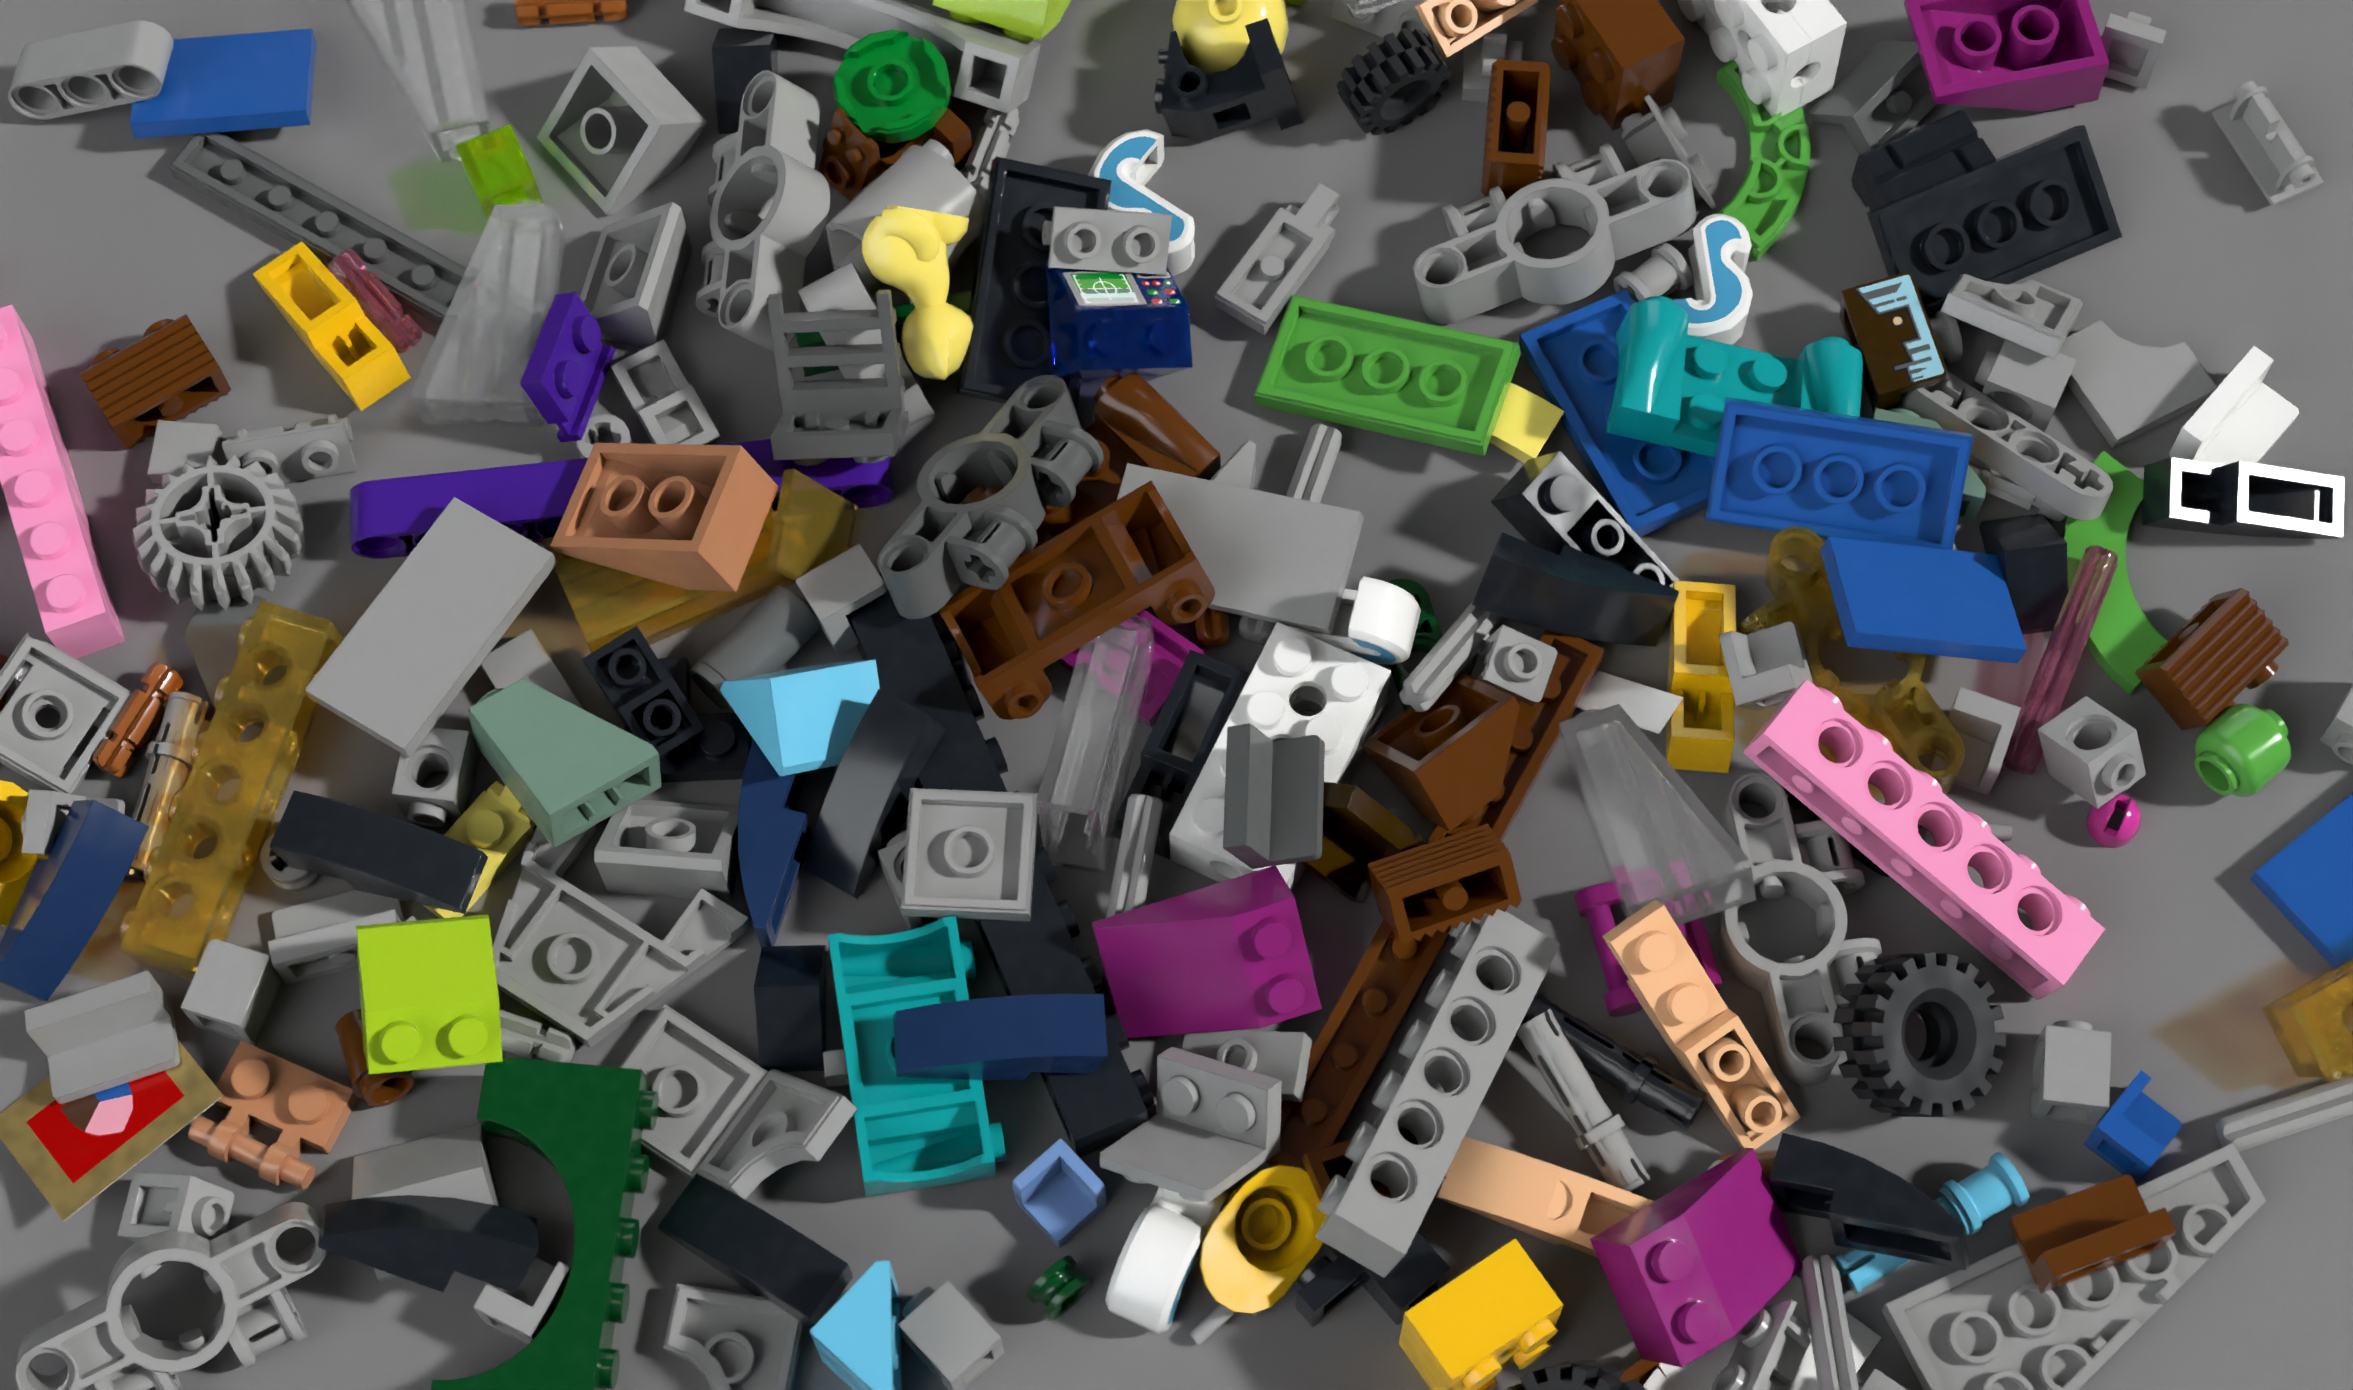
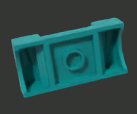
M1651 296L1642 301L1635 302L1630 306L1616 332L1615 343L1619 350V367L1606 433L1715 457L1725 397L1860 417L1863 355L1845 339L1831 336L1809 343L1805 346L1798 359L1795 360L1687 335L1689 314L1683 308L1676 305L1673 300L1664 296Z
M956 916L943 917L928 925L894 934L874 936L844 933L829 934L828 943L852 1104L857 1108L854 1113L865 1196L995 1177V1163L1006 1161V1152L1001 1122L989 1124L982 1080L896 1078L894 1013L898 1010L932 1004L969 1000L966 979L977 978L974 952L971 940H959Z

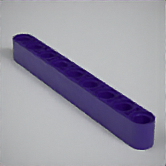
M771 439L715 444L741 445L779 486L766 518L875 507L888 502L893 496L890 456L883 461L868 464L858 463L851 457L829 458L820 464L803 466L795 464L793 460H774ZM588 458L361 482L350 489L351 550L356 555L371 559L409 556L454 497L534 543L552 541Z

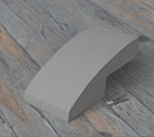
M664 339L610 366L613 377L652 444L709 445L721 439L693 385L688 384Z

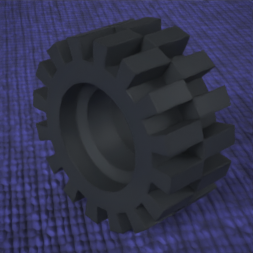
M1409 28L1402 29L1397 38L1392 32L1384 36L1382 44L1377 45L1374 41L1366 48L1369 52L1366 55L1357 54L1351 60L1354 67L1345 68L1341 73L1343 80L1337 82V89L1339 90L1337 93L1363 132L1380 135L1383 129L1386 133H1390L1396 130L1399 123H1402L1403 126L1412 123L1411 117L1417 113L1420 116L1425 114L1429 110L1426 105L1429 102L1437 103L1442 97L1439 91L1448 88L1450 83L1448 78L1451 77V71L1425 33L1423 34L1421 30L1416 28L1413 32Z

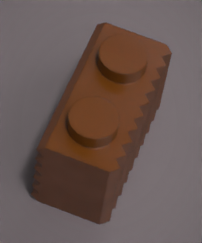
M1498 59L1492 63L1481 192L1486 197L1489 195V189L1499 186L1505 198L1509 199L1523 187L1543 180L1551 66L1546 62Z
M186 314L176 320L163 319L157 321L145 331L142 339L122 350L114 348L103 351L92 360L90 368L79 373L125 449H132L135 443H143L146 437H153L158 420L177 421L178 419H185L189 413H196L199 407H206L210 401H217L220 395H228L231 390L217 361Z
M2239 588L2210 598L2209 602L2202 606L2201 610L2195 613L2192 619L2185 622V625L2177 630L2176 634L2160 647V650L2152 654V657L2145 661L2144 665L2137 669L2135 674L2181 730L2201 726L2207 727L2228 707L2236 705L2233 699L2245 687L2248 689L2256 688L2275 674L2279 666L2274 659L2289 643L2288 639L2281 636L2280 629L2273 626V620L2267 618L2265 611L2257 606V601L2250 598L2249 591Z
M1488 823L1367 864L1378 910L1398 940L1407 946L1412 938L1421 941L1424 934L1433 937L1436 930L1445 933L1448 926L1457 929L1461 921L1469 925L1473 917L1481 921L1485 913L1493 916L1497 909L1506 912L1509 905L1518 908L1522 901L1508 847H1505L1504 842H1501L1500 837H1497Z

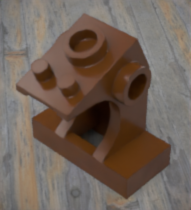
M839 107L834 112L830 130L827 132L823 142L824 152L818 171L833 188L837 189L848 201H851L870 182L894 165L906 148L912 145L923 146L930 139L938 141L950 152L955 162L954 167L960 171L965 167L972 150L971 131L947 107L946 112L932 129L913 140L894 143L900 150L890 157L881 159L879 146L884 142H877L871 138L867 139L848 120L847 114Z

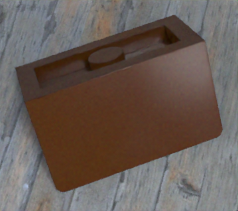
M2128 1174L2016 1214L2009 1222V1226L2040 1293L2162 1249L2177 1232L2165 1207L2149 1213L2133 1178Z

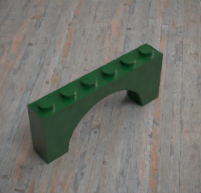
M503 1057V1062L485 1064L476 1119L488 1135L513 1140L532 1149L548 1161L559 1173L567 1190L573 1213L575 1236L573 1261L564 1293L555 1311L537 1336L524 1349L506 1362L481 1374L452 1380H432L431 1390L615 1389L619 1374L620 1353L618 1349H611L615 1323H625L630 1298L629 1284L621 1283L625 1258L635 1257L639 1241V1220L631 1218L635 1193H645L649 1175V1156L641 1154L642 1130H654L659 1107L658 1092L651 1091V1085L643 1070Z

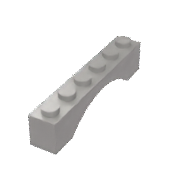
M686 0L684 7L685 12L732 27L796 36L848 49L852 44L872 33L892 29L906 31L908 36L916 37L921 41V37L933 43L944 57L952 89L951 95L953 97L1007 114L1028 100L1041 44L1036 42L1019 40L1006 35L1004 32L975 23L962 22L950 15L902 0Z

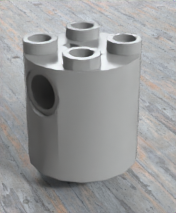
M930 139L923 146L912 145L906 148L894 165L870 182L825 225L824 237L830 249L834 267L833 271L853 262L876 304L878 290H891L893 307L913 303L904 291L882 283L874 277L866 265L862 255V239L869 223L876 216H882V211L887 209V206L908 207L969 218L967 231L960 241L947 245L950 273L955 268L956 262L960 257L980 241L987 189L977 182L969 183L961 172L954 167L955 162L950 152L938 141Z

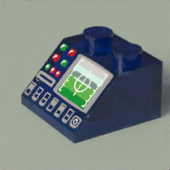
M1049 257L1045 258L1053 375L1062 379L1111 377L1115 374H1120L1124 377L1133 372H1137L1140 376H1165L1193 367L1189 307L1168 267L1166 275L1049 268Z

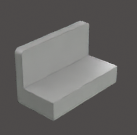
M353 890L275 910L271 917L276 939L268 941L272 965L286 985L358 967L356 926L405 922L401 900Z
M148 970L24 1011L26 1032L48 1057L52 1096L59 1104H65L159 1073L180 1064L172 1001Z

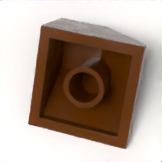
M1460 672L1429 710L1416 712L1411 706L1363 742L1362 746L1370 758L1424 818L1451 832L1454 828L1463 827L1475 821L1484 811V806L1500 794L1520 705L1514 696Z

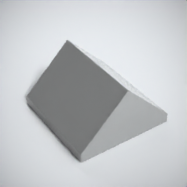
M674 202L603 227L580 295V299L590 314L597 320L603 332L601 339L644 348L663 339L692 251L682 208Z
M640 799L613 814L594 850V862L607 892L694 899L702 888L724 902H733L739 860V807Z
M481 1124L354 1156L352 1200L367 1197L415 1195L457 1198L500 1206L484 1128ZM374 1268L379 1282L399 1278L396 1275Z

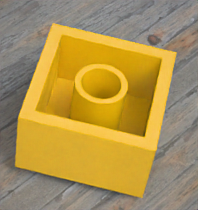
M1515 1238L1404 1313L1399 1345L1431 1390H1492L1498 1384L1494 1377L1507 1366L1515 1362L1519 1369L1526 1368L1552 1348L1548 1340L1558 1331L1555 1327L1563 1303Z

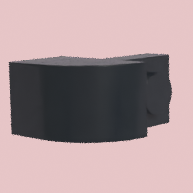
M1416 1232L1405 1256L1385 1278L1328 1245L1338 1258L1332 1262L1328 1256H1324L1312 1264L1300 1276L1297 1282L1302 1288L1296 1292L1295 1308L1313 1328L1363 1286L1394 1323L1398 1325L1403 1321L1406 1311L1447 1284L1450 1267L1418 1232Z

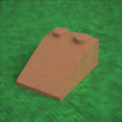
M594 443L550 546L557 553L686 590L736 592L779 486L741 445Z

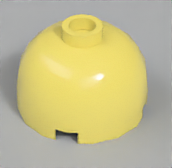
M1177 0L1172 17L1173 30L1178 34L1188 63L1207 73L1227 70L1236 65L1244 56L1250 42L1245 25L1268 18L1280 54L1284 50L1289 31L1284 0Z

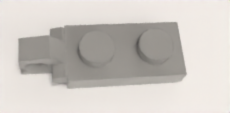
M1319 183L1300 209L1292 204L1286 209L1280 207L1217 291L1214 297L1215 307L1265 335L1287 306L1291 296L1295 295L1329 249L1330 242L1335 236V229L1329 225L1339 212L1337 199L1340 195Z

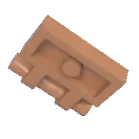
M241 1040L216 1084L223 1097L215 1102V1104L230 1112L226 1119L219 1124L203 1116H198L189 1129L188 1138L208 1147V1155L226 1163L235 1159L258 1169L259 1178L280 1186L285 1181L305 1190L312 1182L316 1171L315 1166L298 1159L305 1145L329 1154L359 1097L354 1094L353 1089ZM255 1122L281 1133L277 1142L271 1146L248 1137V1134Z

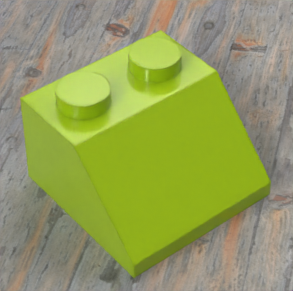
M488 914L356 926L363 1046L369 1075L503 1062L499 993Z

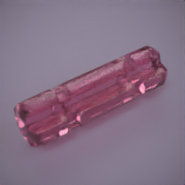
M347 249L341 252L329 263V271L345 288H348V291L357 300L365 316L379 331L384 330L383 333L386 339L394 346L397 353L407 352L422 339V331L419 325L409 314L403 315L401 304L373 272L367 273L366 263L354 250Z

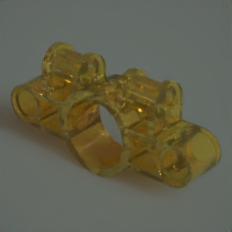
M1790 527L1780 531L1774 536L1770 544L1765 568V582L1775 600L1751 613L1740 623L1736 632L1748 635L1786 622L1797 624L1813 684L1816 687L1824 688L1833 693L1841 701L1844 710L1865 728L1873 729L1882 734L1890 742L1893 751L1914 769L1931 775L1940 784L1942 792L1946 795L1953 789L1965 758V746L1960 735L1920 680L1926 662V654L1892 651L1898 661L1904 660L1907 667V676L1900 683L1893 679L1876 694H1859L1840 687L1838 677L1831 670H1824L1819 659V650L1831 638L1834 641L1844 639L1820 552L1824 542L1814 531L1804 527ZM1789 557L1803 560L1809 568L1802 571H1792L1787 569L1780 561ZM1819 742L1830 760L1836 763V757L1832 749L1826 744ZM1926 753L1938 755L1946 762L1948 767L1940 771L1930 770L1920 763L1918 756Z

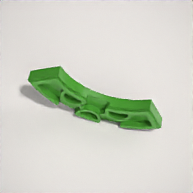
M1731 60L1718 70L1716 81L1726 90L1741 113L1749 140V165L1738 191L1717 214L1734 217L1745 226L1752 245L1749 256L1757 262L1783 234L1795 214L1809 169L1810 132L1802 107L1782 117V112L1771 117L1762 104L1758 105L1752 102L1746 94L1742 79L1738 74L1739 66L1734 60Z
M2103 450L2093 464L2110 476L2113 481V490L2102 514L2094 520H2078L2067 515L2065 517L2066 521L2062 538L2067 542L2068 602L2081 630L2080 638L2092 657L2105 673L2131 696L2142 684V681L2135 674L2136 670L2142 667L2144 662L2150 659L2152 654L2160 650V647L2168 641L2160 635L2142 612L2133 594L2126 568L2127 534L2133 515L2143 502L2144 481Z

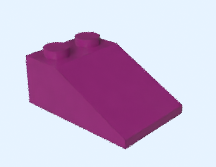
M2088 0L1904 1V7L1934 103L2041 112L2098 100L2109 61Z
M1276 866L1091 923L1114 1009L1123 1025L1127 1038L1259 1029L1322 1009L1295 897Z
M1745 1148L1590 1239L1641 1359L1677 1367H1684L1735 1336L1803 1267L1753 1148Z

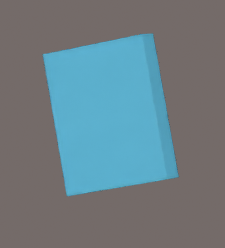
M876 659L827 662L722 682L720 692L781 777L839 765L861 719L876 692L880 689Z
M890 1260L876 1261L809 1332L822 1362L852 1390H902L901 1333L898 1324L901 1322L900 1291Z

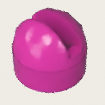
M2118 794L2098 809L2094 806L2091 807L2086 819L2087 830L2090 836L2100 845L2109 848L2122 847L2128 844L2137 833L2141 824V813L2133 799L2126 795ZM2115 807L2124 812L2117 831L2106 827Z

